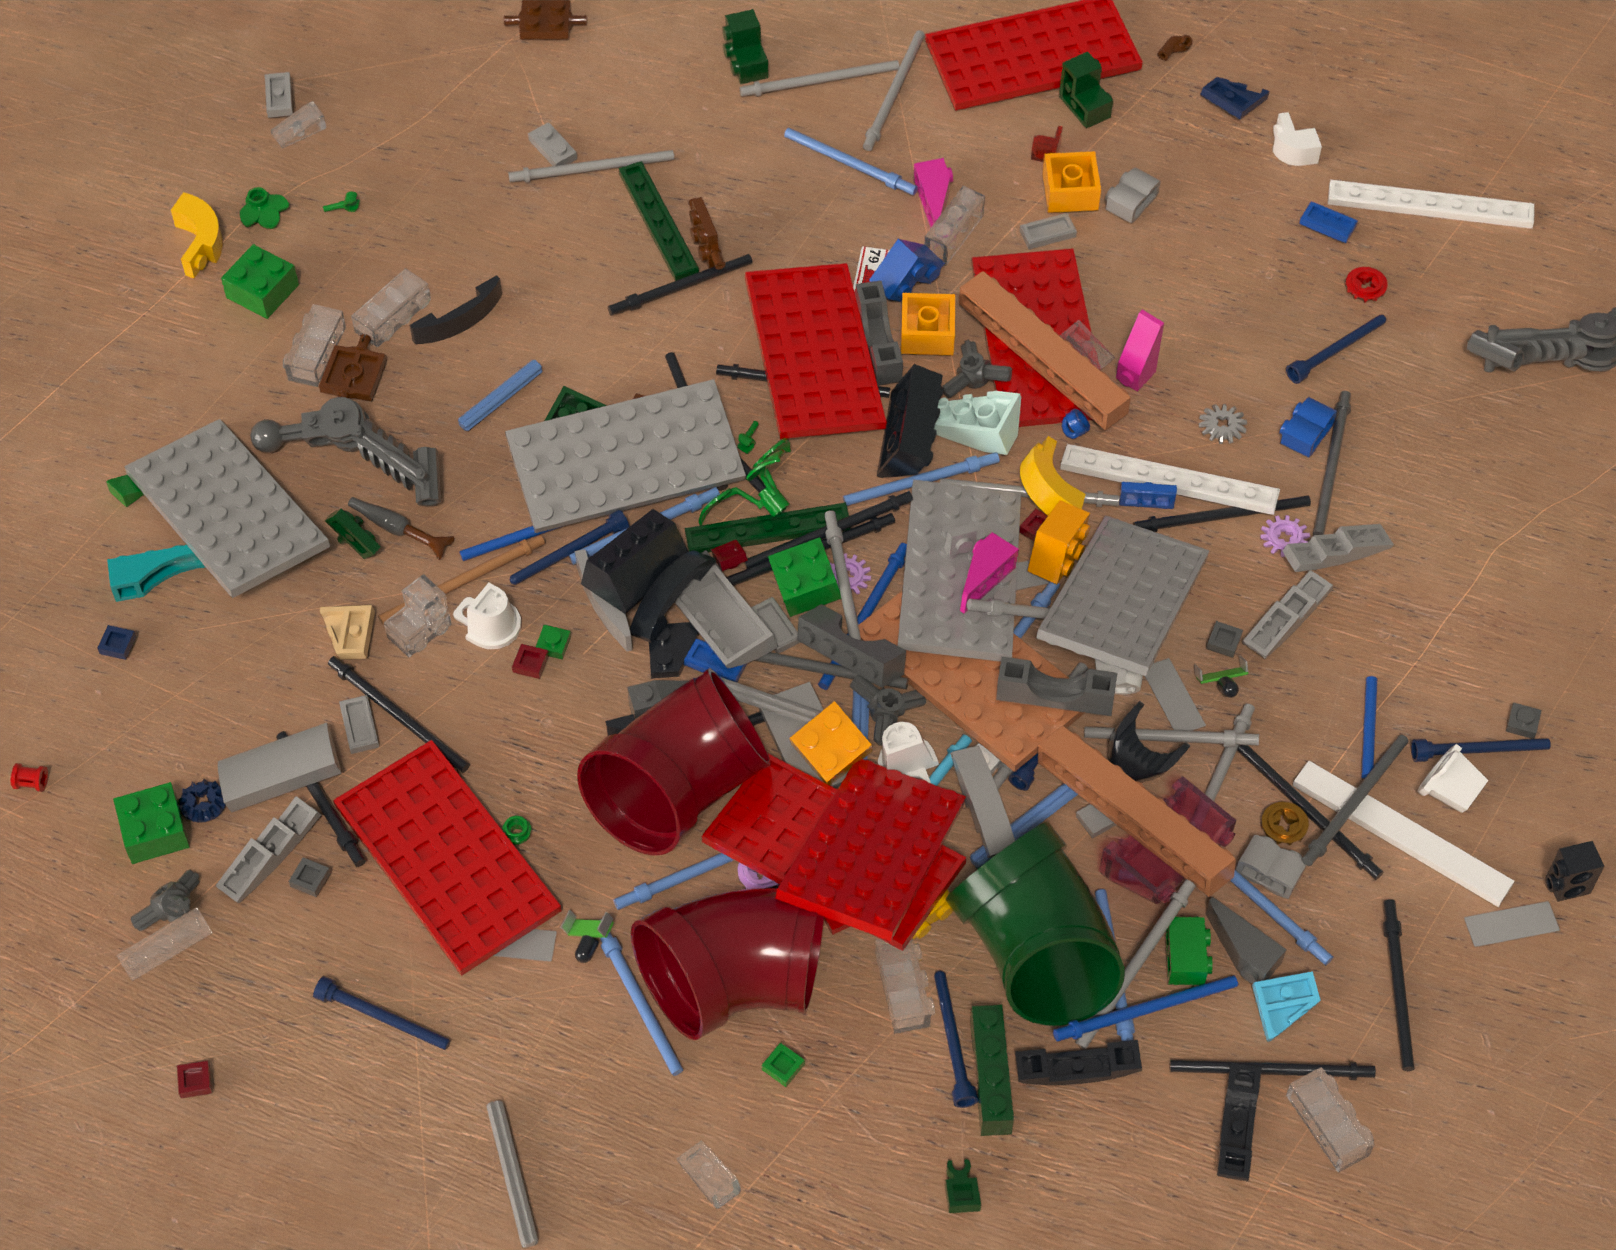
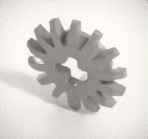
M1214 404L1212 406L1214 411L1209 408L1204 409L1206 414L1200 415L1199 419L1205 421L1199 423V427H1206L1202 434L1210 433L1211 437L1209 440L1213 441L1216 438L1219 439V444H1223V440L1228 439L1229 443H1233L1232 437L1235 436L1239 440L1242 438L1239 431L1246 433L1247 429L1242 425H1247V420L1239 419L1244 416L1242 412L1233 414L1236 411V407L1226 411L1227 405L1223 404L1220 411L1219 407ZM1218 419L1222 421L1225 419L1229 420L1228 427L1225 425L1219 427Z

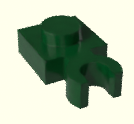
M964 1159L963 1170L954 1169L952 1160L947 1162L946 1174L949 1179H945V1192L949 1214L979 1212L981 1210L977 1177L969 1178L971 1163L968 1159Z

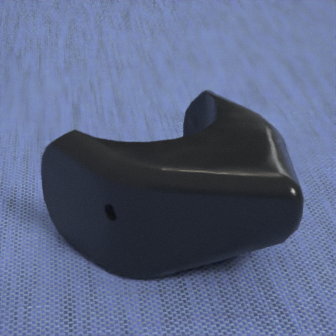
M1139 700L1113 730L1109 740L1108 761L1118 765L1130 778L1141 783L1155 780L1165 774L1176 764L1191 745L1185 741L1174 752L1163 754L1152 752L1144 747L1136 734V718L1144 706Z

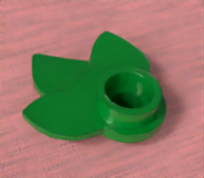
M256 187L247 193L246 205L240 210V219L245 227L258 222L260 226L266 229H273L279 225V211H283L290 206L287 199L282 195L269 194L264 188Z

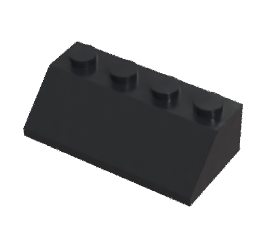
M913 364L892 389L877 477L917 475L924 466L927 467L931 463L933 458L931 446L937 434V430L934 427L940 415L938 403L944 391V387L941 386L943 375Z
M650 510L587 559L581 585L624 614L627 613L643 599L654 581L671 563L688 553V549L676 524L656 510Z

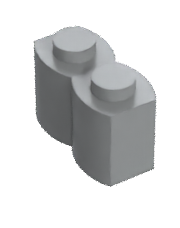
M1134 167L1122 175L1119 184L1115 188L1111 187L1105 197L1107 201L1106 210L1133 223L1157 197L1161 181Z
M1254 835L1240 858L1236 871L1245 879L1264 886L1275 895L1289 899L1307 865L1303 863V857L1298 852L1281 849L1273 839L1267 836Z

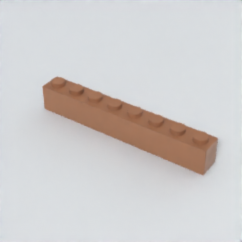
M982 271L960 287L959 304L1104 430H1107L1128 414L1131 397L1127 391L1111 381L1105 372L1098 370L1086 356H1082L1077 352L1070 342L1063 340L1056 334L1050 325L1043 323L1031 309L1022 305L1015 295L1008 293L1001 287L995 278L988 276Z
M1062 726L1038 744V763L1185 879L1193 882L1208 897L1212 896L1234 877L1236 858H1234L1229 850L1217 845L1208 834L1199 831L1191 825L1183 815L1177 814L1161 798H1156L1140 782L1134 781L1125 774L1121 767L1112 764L1104 758L1099 750L1091 748L1082 741L1078 734Z

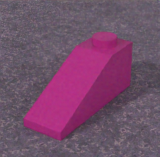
M944 158L914 163L913 181L918 186L917 192L934 237L939 236L949 196L950 183L953 182L952 170L950 167L947 168Z
M1143 309L1137 316L1119 359L1116 379L1124 386L1130 387L1137 392L1156 373L1164 322Z
M993 532L984 540L980 539L973 548V557L960 611L964 614L968 611V599L980 600L1016 568L1019 549Z

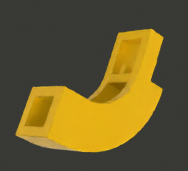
M183 192L172 207L171 213L175 227L196 235L194 241L181 258L185 276L195 279L199 271L205 268L207 260L217 263L222 253L223 239L217 216L213 209L202 199Z
M1047 436L1042 444L1037 443L1021 462L1020 477L1023 486L1034 503L1047 515L1051 513L1060 500L1082 509L1086 494L1068 484L1055 470L1053 454L1057 441L1050 436Z

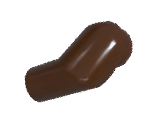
M1189 35L1170 37L1159 50L1158 57L1166 61L1172 53L1187 51L1193 44L1192 38Z

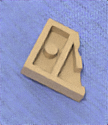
M373 606L320 607V613L324 618L327 631L339 659H367L375 615Z

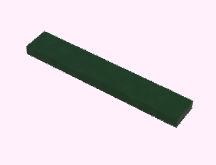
M640 161L618 168L619 175L674 280L676 281L698 273L699 267L643 162Z
M845 502L782 512L774 518L769 514L684 528L688 552L694 550L702 553L707 550L710 553L712 552L711 549L735 539L741 547L795 539L826 526L825 513L827 511H834L837 521L848 517L847 505Z

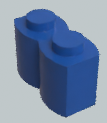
M1310 397L1303 403L1299 402L1293 411L1292 419H1286L1279 433L1282 435L1281 444L1310 457L1334 425L1337 411Z

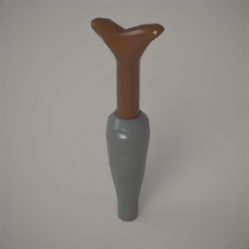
M351 497L348 502L349 507L359 511L387 532L396 536L407 535L429 546L438 560L442 559L444 548L450 546L455 540L454 536H431L411 526L408 519L402 514L387 508L363 502L355 497Z

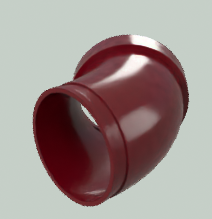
M709 668L699 677H694L657 702L621 732L607 736L581 760L577 771V781L581 796L588 810L607 833L634 851L658 856L672 851L694 829L697 817L731 790L754 776L757 771L770 766L771 760L759 734L740 703L718 674Z
M777 889L735 890L709 895L674 909L662 907L632 924L631 943L641 975L663 1014L685 1037L691 1040H698L725 1025L730 1015L746 1010H794L806 1014L816 978L824 916L775 899Z

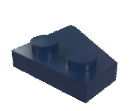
M1216 77L1202 88L1201 96L1229 112L1232 116L1241 119L1266 101L1269 91L1262 89L1261 93L1246 90L1247 84L1231 82L1228 79Z

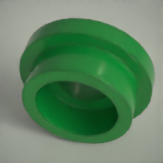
M512 816L505 821L502 831L512 844H522L531 836V825L528 820L521 816ZM516 829H520L522 831L518 834L512 833Z

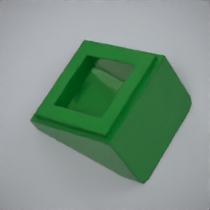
M128 475L106 481L109 492L126 508L144 495Z

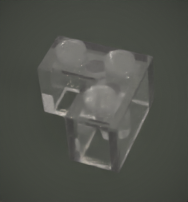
M424 574L402 590L405 606L384 622L387 638L408 658L416 652L422 651L431 640L444 634L449 626L452 625L446 594Z

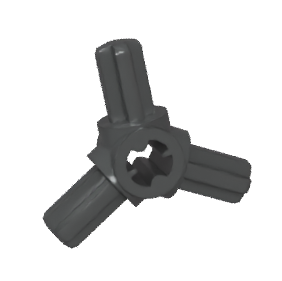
M968 339L961 345L963 357L960 360V367L957 368V375L942 387H944V395L947 398H951L964 387L980 388L988 383L989 379L1010 381L1012 379V368L991 365L989 360H985L978 353L976 343L974 341L970 342Z
M860 675L856 676L850 684V687L869 702L867 708L870 709V715L873 721L876 722L873 740L879 746H882L884 731L890 725L896 723L898 717L904 715L905 710L921 707L926 704L925 697L916 690L903 694L891 688L885 689L883 687L879 690Z
M187 870L177 882H168L156 890L151 896V904L131 917L134 928L142 931L160 919L172 922L189 912L191 907L190 893L199 883V874Z

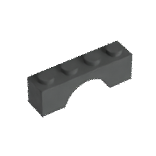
M882 281L856 284L855 297L877 385L897 383L903 376V360L898 341L894 342L891 334L887 300Z
M822 604L799 616L797 635L799 642L882 688L904 675L906 650L886 639L863 641L846 635L841 630L842 615Z
M1002 657L996 700L1112 716L1118 673L1088 669L1078 677L1067 679L1055 678L1037 670L1030 660Z

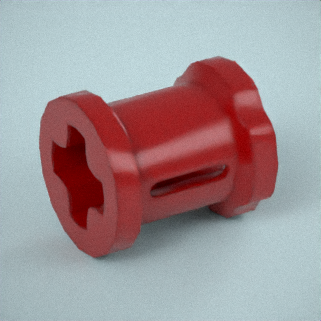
M15 763L11 772V786L13 789L28 787L35 788L37 792H43L48 781V769L46 766L32 768L24 767L21 763Z

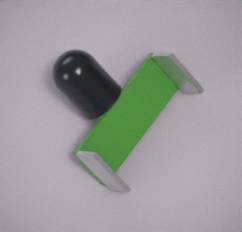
M1240 655L1239 668L1203 675L1202 670L1194 664L1195 676L1201 684L1218 681L1217 687L1224 696L1233 698L1238 694L1239 687L1232 678L1248 675L1247 661Z
M569 910L560 928L568 936H582L575 950V958L580 963H587L592 959L599 945V942L593 937L607 938L614 924L613 918L608 912H605L601 921L576 919L577 916Z

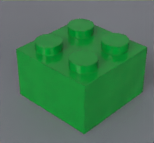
M254 244L221 277L227 299L265 319H268L299 286L295 265Z
M820 537L768 556L790 617L812 610L821 604L826 605L841 599L837 581Z
M171 782L113 798L124 846L132 864L190 848L179 802Z

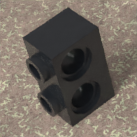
M1589 841L1558 850L1545 878L1547 888L1550 892L1554 893L1557 902L1591 894L1605 867L1594 842Z

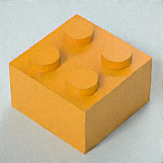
M1095 151L1045 154L1043 181L1048 213L1099 210L1101 186Z
M903 293L901 354L953 355L955 340V294Z
M1060 500L1037 530L1027 571L1054 584H1058L1063 576L1068 577L1073 568L1074 561H1079L1084 553L1085 545H1082V543L1087 538L1091 528L1087 524L1090 513Z
M835 701L790 737L791 745L819 778L828 785H832L851 769L854 763L864 759L873 751L872 744Z

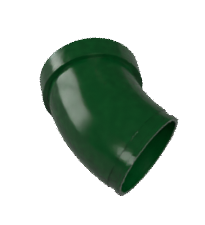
M1049 821L1030 830L987 861L958 885L946 897L945 901L964 925L970 922L983 941L998 969L1007 1000L1014 1012L1032 1023L1060 1026L1068 1025L1070 1021L1077 1020L1079 1022L1090 1018L1107 1007L1122 988L1125 969L1114 936L1099 904L1074 864L1064 852L1067 847L1066 843Z

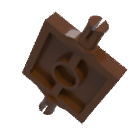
M522 0V7L518 16L504 15V26L519 25L520 39H569V31L572 25L587 26V15H572L571 0Z
M692 198L688 202L691 208L689 216L693 225L690 228V234L693 242H698L700 260L702 262L706 261L708 269L714 266L716 269H722L725 267V262L719 249L717 231L703 198Z
M364 334L360 335L357 346L344 347L334 345L319 384L320 393L337 395L338 397H346L348 399L372 401L387 361L386 355L367 349L371 341V337L367 334L366 336Z

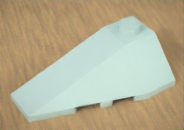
M990 391L987 392V396L973 398L972 394L963 395V399L949 401L946 397L941 398L938 403L940 415L934 427L937 430L936 435L983 452H997L998 454L1008 455L1018 436L1021 395L1019 393Z

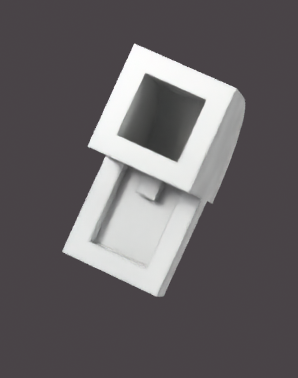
M1289 112L1280 113L1277 124L1273 127L1275 141L1272 151L1275 156L1282 162L1294 166L1318 164L1322 146L1315 128L1295 131Z

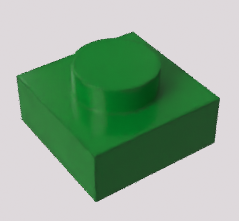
M543 625L535 647L548 650L549 657L563 660L571 639V631Z
M780 1043L762 1064V1071L787 1087L804 1067L805 1060Z

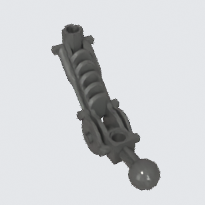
M1616 307L1612 308L1608 313H1591L1583 316L1580 321L1571 320L1569 328L1499 330V327L1496 325H1490L1488 333L1480 330L1472 333L1467 344V350L1485 359L1484 370L1486 372H1494L1495 367L1501 366L1515 372L1521 365L1565 360L1564 365L1567 367H1574L1575 364H1578L1582 368L1591 371H1607L1616 366Z
M336 397L328 400L319 411L301 413L302 423L281 426L274 420L264 419L257 422L251 429L250 438L253 446L265 453L279 450L286 441L303 439L310 447L334 444L345 452L359 450L363 459L366 461L371 460L376 468L381 466L383 473L387 476L391 474L397 483L402 481L403 486L407 490H411L412 485H415L416 503L418 505L428 507L435 506L441 502L438 450L429 447L418 448L413 451L414 459H412L405 444L400 442L398 445L395 437L392 435L388 437L382 428L377 430L376 425L359 404L346 397Z

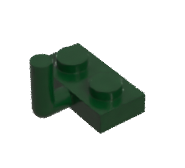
M340 508L331 513L325 520L338 534L337 541L340 544L348 543L363 559L374 555L381 546L376 542L375 536L361 528L364 521L359 516L354 517L350 512Z

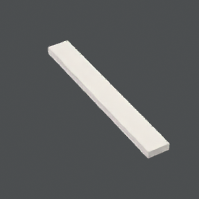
M1330 180L1328 205L1531 229L1534 224V203Z
M1070 444L1066 446L1060 468L1065 471L1121 483L1151 482L1154 484L1177 485L1178 495L1271 515L1275 513L1280 489Z
M1311 761L1307 762L1293 783L1295 788L1336 812L1340 811L1357 789ZM1369 795L1364 798L1349 817L1351 821L1497 907L1500 906L1514 884V880Z

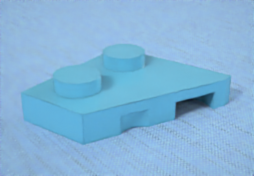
M1313 971L1254 982L1252 985L1267 1042L1276 1038L1321 1001Z

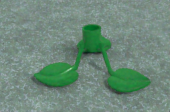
M783 438L774 444L758 459L746 477L748 481H751L757 475L761 477L766 488L758 494L761 498L760 500L755 499L737 487L729 488L708 502L699 516V525H702L707 513L726 498L736 494L754 503L759 509L765 507L773 518L784 511L790 503L777 488L768 467L775 462H780V458L784 453L791 452L789 440Z

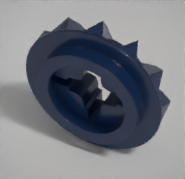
M205 778L202 782L198 783L192 781L191 786L182 790L181 798L178 799L182 814L193 822L211 821L218 817L225 808L221 787L216 781L208 782ZM206 795L210 803L200 802L198 805L195 797L202 798Z

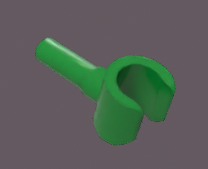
M350 191L346 193L344 201L325 205L323 210L328 212L344 208L349 212H355L358 209L360 200L356 199V192Z
M753 421L745 434L741 433L738 437L740 443L737 448L746 454H749L755 446L756 441L752 439V435L759 426L758 421Z

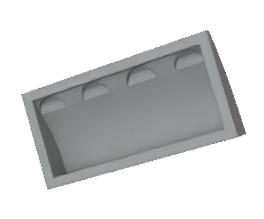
M716 565L710 568L701 581L692 579L674 602L726 668L744 665L778 648L772 632Z
M328 723L218 761L221 792L224 803L231 813L342 773Z

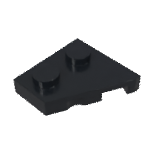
M690 622L666 624L653 642H649L651 679L680 677L685 667L684 659L699 634Z

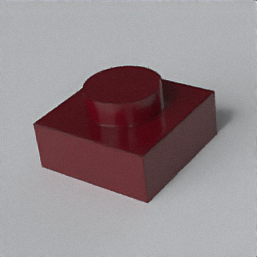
M1035 508L1019 526V533L1035 541L1037 530L1048 516Z
M736 539L711 549L712 555L722 571L733 569L739 564L748 561L745 551Z
M521 644L512 665L513 673L540 679L549 657L548 650Z
M208 1060L177 1065L178 1093L181 1099L212 1094L211 1072Z

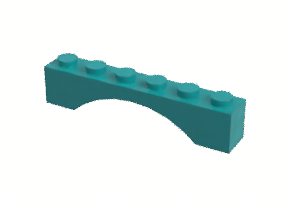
M177 545L172 548L156 551L149 550L145 553L129 556L122 555L117 558L107 559L110 587L116 602L144 597L154 587L177 574L197 568H206L187 545Z

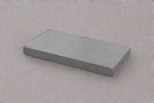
M810 682L774 695L821 712L823 711ZM759 708L782 760L822 781L790 742V737L806 724ZM847 773L830 786L833 788L840 787Z

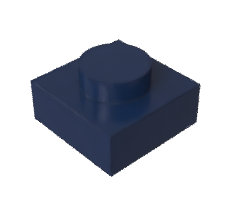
M108 625L97 647L99 654L126 660L136 639V634L132 630Z

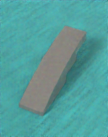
M1381 524L1340 526L1335 534L1314 535L1307 543L1287 544L1282 552L1294 571L1301 572L1327 568L1362 559L1390 549L1394 544Z
M586 549L574 551L576 567L581 581L588 559ZM583 586L596 614L609 633L626 651H632L631 634L626 615Z
M1310 570L1297 586H1292L1280 602L1277 600L1243 640V644L1266 659L1313 613L1332 591L1333 585Z
M979 746L953 751L950 754L962 794L966 796V808H970L976 831L981 834L987 858L994 857L1015 841L1000 794Z
M296 796L279 819L273 817L257 840L250 839L216 884V887L234 901L240 903L281 864L303 839L321 814Z

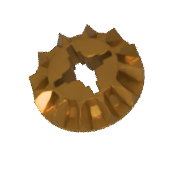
M1276 802L1267 807L1262 815L1261 829H1264L1267 837L1274 839L1277 845L1288 843L1290 846L1294 842H1301L1308 831L1309 821L1306 813L1293 803ZM1281 816L1287 824H1290L1288 832L1284 830L1283 826H1278Z

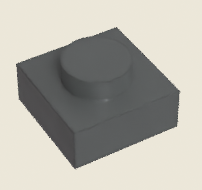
M1216 621L1206 649L1233 658L1243 630Z
M1513 702L1506 732L1534 739L1542 710Z
M303 857L288 881L289 885L294 889L317 897L331 874L330 869Z

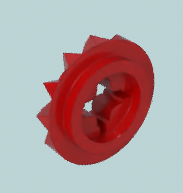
M1358 267L1349 272L1345 285L1347 286L1348 293L1354 294L1355 299L1363 298L1366 303L1369 299L1376 302L1380 296L1384 297L1388 282L1384 274L1372 267ZM1371 281L1370 287L1362 288V284L1365 285Z

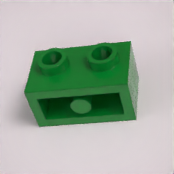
M1175 917L1165 931L1168 985H1203L1206 982L1207 974H1212L1213 970L1212 956H1207L1206 948L1210 947L1211 931L1210 929H1205V917Z

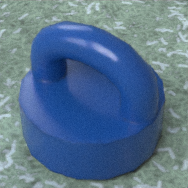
M1073 409L1063 418L1062 429L1068 438L1076 439L1090 430V424L1080 410Z

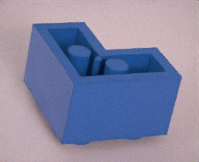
M897 239L869 281L881 280L885 296L890 300L902 302L903 293H911L917 281L931 284L939 276L940 270L945 263L926 245Z

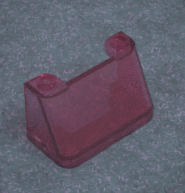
M1185 777L1179 778L1172 786L1176 791L1175 794L1171 795L1168 799L1164 798L1163 801L1177 814L1183 815L1199 831L1208 834L1217 845L1226 847L1235 837L1233 830L1236 819ZM1131 835L1126 840L1121 838L1118 843L1113 840L1103 849L1099 872L1111 882L1155 904L1167 903L1173 892H1176V888L1185 880L1182 875Z

